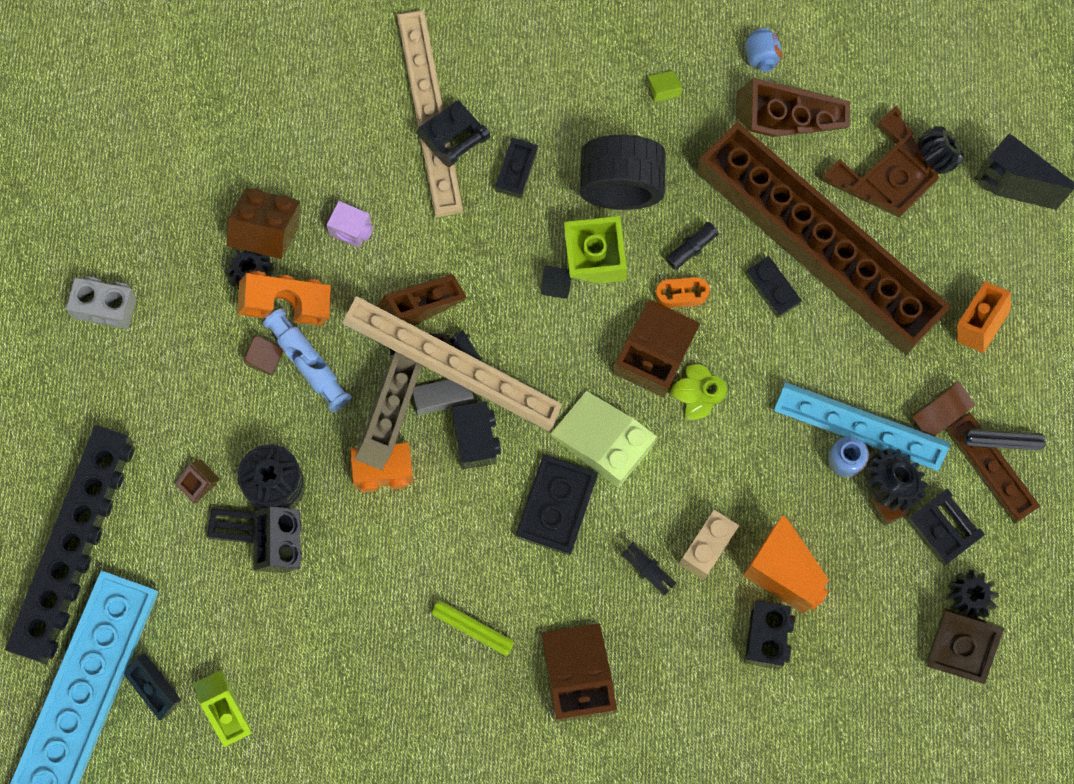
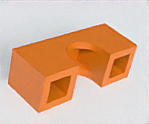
M252 271L246 273L239 281L237 315L266 318L273 311L274 299H284L293 308V322L321 326L329 319L331 285L322 284L321 281L315 279L298 281L288 275L270 277L266 276L264 272Z

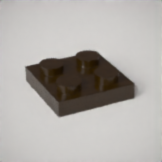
M944 608L925 664L927 667L985 684L1004 628L1002 625Z

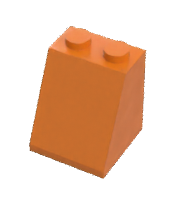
M781 516L743 576L804 614L810 608L815 610L823 602L829 591L824 588L829 579L789 520Z

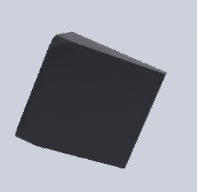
M544 266L541 294L567 299L572 280L569 269Z

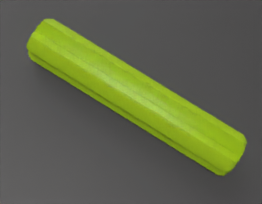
M438 601L432 610L434 617L505 656L511 652L514 646L513 640L442 601Z

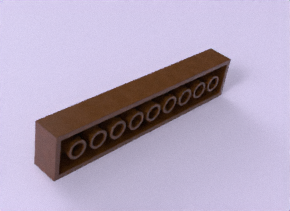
M738 121L700 158L696 172L906 356L950 309L951 306Z

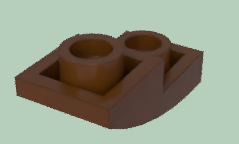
M956 381L934 396V400L911 416L923 433L935 436L964 415L975 403L961 383Z

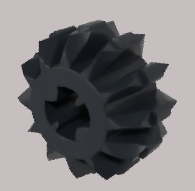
M935 126L932 129L930 128L919 138L917 144L920 154L924 157V162H927L936 173L946 174L962 163L964 156L961 146L957 143L956 138L952 136L951 132L947 131L944 127Z
M234 249L233 253L236 258H227L226 262L230 267L225 269V274L227 277H230L229 283L232 287L238 285V291L239 281L246 274L245 269L248 270L247 273L260 271L264 272L266 276L272 277L270 272L274 271V265L269 262L270 256L246 250L240 253L239 250Z
M969 570L966 576L959 573L955 576L956 582L951 581L948 584V587L953 592L948 593L946 599L954 600L955 602L950 606V610L954 611L959 608V613L976 618L980 616L985 619L989 616L988 610H994L997 607L996 603L991 599L997 598L999 593L990 591L995 582L989 581L985 583L986 574L983 572L977 577L974 570ZM971 590L976 594L973 597H977L974 601L969 599L971 594H967Z

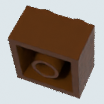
M246 188L228 217L227 246L282 259L299 228L301 201L291 199L285 195L279 196L263 192L260 189Z

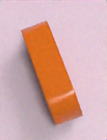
M698 277L667 279L659 283L655 298L658 304L667 308L698 306L706 302L710 287L704 279ZM693 286H698V290L703 291L700 297H695V294L690 292ZM665 288H670L671 293H678L673 294L672 299H667L666 295H661L664 293Z

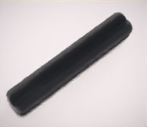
M967 429L963 433L964 444L967 446L1041 450L1046 446L1045 436L1041 433Z

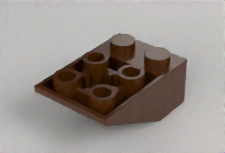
M648 300L615 363L613 374L665 398L701 323Z
M600 623L541 632L555 723L614 714L617 711Z

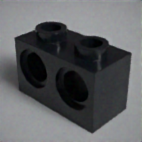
M269 506L253 512V571L287 573L300 569L302 552L300 550V532L302 528L300 510Z
M755 601L752 604L744 664L781 669L784 666V662L789 663L791 645L787 644L788 633L793 632L795 615H790L791 606ZM767 614H774L778 617V628H771L767 625L765 621ZM770 643L774 646L776 650L774 658H768L762 653V644Z

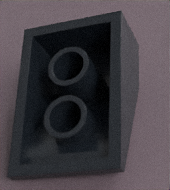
M1010 133L992 152L974 178L984 190L991 191L997 196L1057 210L1074 190V182Z

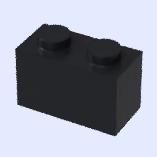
M487 401L452 407L462 470L497 464L496 455L501 454L499 437L493 438L491 427H496L494 410H488Z

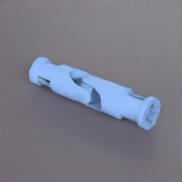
M281 308L266 317L263 325L271 329L278 338L277 343L296 365L317 394H321L327 401L329 410L334 413L348 404L352 396L344 392L337 383L336 375L314 350L300 329L294 327L287 319L286 312Z

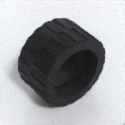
M628 134L601 136L588 141L581 149L580 196L594 206L613 210H637L656 205L664 198L666 152L664 147L652 139Z

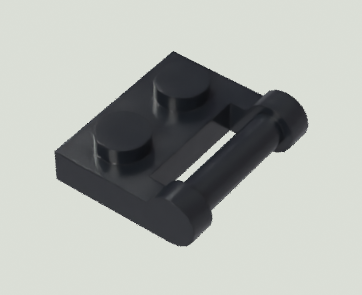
M459 99L421 125L416 131L447 167L454 165L457 162V158L479 142L484 143L491 137L488 128L480 125ZM467 129L470 131L471 135L454 148L447 149L445 147L446 144Z
M948 488L907 519L944 566L985 535L981 528L977 529L952 499L953 494ZM940 505L945 507L968 536L966 539L960 536L938 507Z

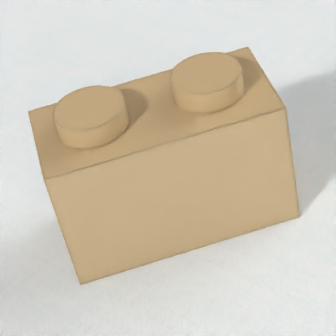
M713 510L679 565L704 581L739 525Z

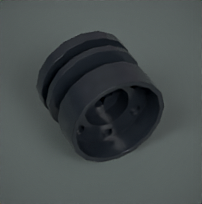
M273 444L261 445L249 451L241 460L237 472L238 485L250 505L256 510L269 506L294 509L302 500L305 491V477L294 455L284 447ZM274 472L276 476L275 480L269 479L268 481H266L264 476L266 474L272 475V473Z

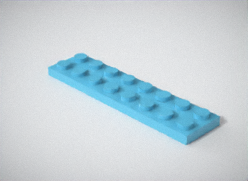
M100 571L10 784H80L123 680L124 672L128 668L159 593L157 590Z

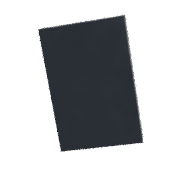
M543 454L515 538L571 556L598 477V472Z

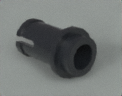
M460 331L449 339L452 343L451 346L471 355L479 361L483 360L469 340L471 338L470 334Z

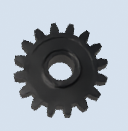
M890 448L883 452L879 451L867 463L866 467L868 470L864 473L866 486L873 498L882 506L891 508L892 511L900 508L902 512H905L908 508L912 509L926 496L923 490L927 487V483L921 481L925 473L918 472L916 469L919 463L912 464L910 462V455L907 454L905 457H902L899 449L893 453Z

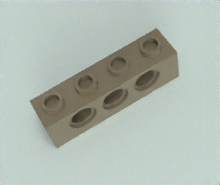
M395 351L386 368L354 458L355 460L379 470L384 468L395 446L422 366L421 364Z

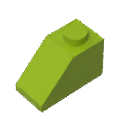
M222 670L193 683L199 704L224 747L252 734L237 698Z

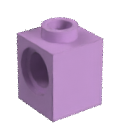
M338 201L327 223V229L330 236L360 248L363 240L367 241L370 238L373 225H371L369 213Z

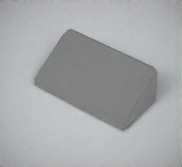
M450 379L416 386L413 389L418 416L474 403L473 392Z

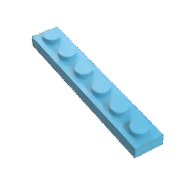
M786 382L782 387L774 411L838 435L858 438L864 444L882 451L890 448L893 453L899 449L902 457L909 454L910 461L918 462L920 465L939 471L950 447V442Z

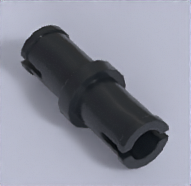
M707 221L692 236H686L683 239V243L673 252L665 256L667 263L677 271L690 258L701 254V249L715 237L719 236L717 229Z
M632 542L628 548L636 557H633L627 550L620 556L626 559L640 573L638 576L641 579L646 578L665 596L669 589L661 581L663 580L670 588L677 582L657 565L659 562L655 558L653 560L650 559Z

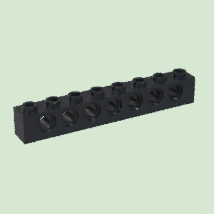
M94 425L5 651L47 665L49 659L55 656L58 648L57 637L60 630L65 629L69 620V613H67L71 601H76L80 592V578L82 573H86L90 567L92 560L90 556L93 545H97L101 539L103 530L100 527L104 517L107 518L112 511L113 501L111 499L115 489L119 490L123 483L124 473L122 471L126 462L129 463L134 455V442L128 435ZM113 456V461L108 467H100L101 460L104 457ZM102 483V489L98 494H89L92 485ZM87 510L91 511L90 519L85 523H79L80 514ZM74 538H79V547L74 551H68V543ZM68 566V575L58 580L56 574L59 568ZM57 594V603L51 608H46L45 601L47 597ZM45 622V633L40 637H35V627L39 623Z

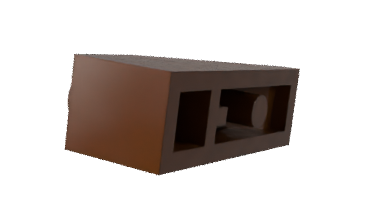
M454 274L386 294L377 307L415 326L464 301L467 297Z

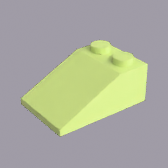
M588 391L583 394L550 434L617 488L623 484L650 451L657 438L656 435L634 418Z

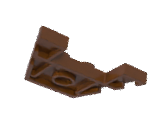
M895 106L879 121L877 127L897 145L862 178L839 159L823 174L821 180L900 218L938 181L939 176L934 169L930 168L927 162H924L925 159L920 154V149L913 138L912 130L909 125L906 126L901 118L902 113Z

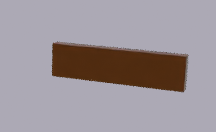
M970 412L945 429L1014 524L1040 507L997 448L967 446L964 444L963 433L967 429H982Z

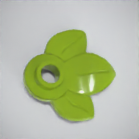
M692 364L686 366L687 378L677 381L670 389V394L675 399L687 403L685 419L690 421L708 416L713 405L725 399L728 390L725 381L718 376H712L707 367L700 364ZM711 385L717 386V391L714 394L708 393V388Z

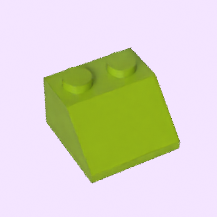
M621 216L564 222L571 278L597 284L627 281Z

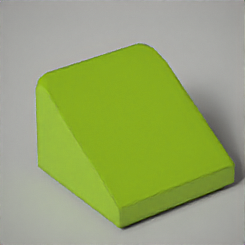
M674 70L647 77L654 102L681 96L683 88Z

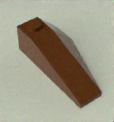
M753 78L737 91V117L748 131L771 137L847 129L850 127V101Z

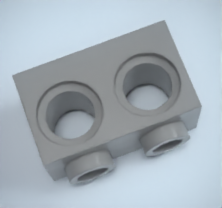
M86 276L85 279L75 278L66 311L72 319L128 329L137 297L129 285L121 282H113L111 285L102 283L100 279ZM94 294V298L90 302H82L86 295ZM114 300H123L119 307L110 308Z

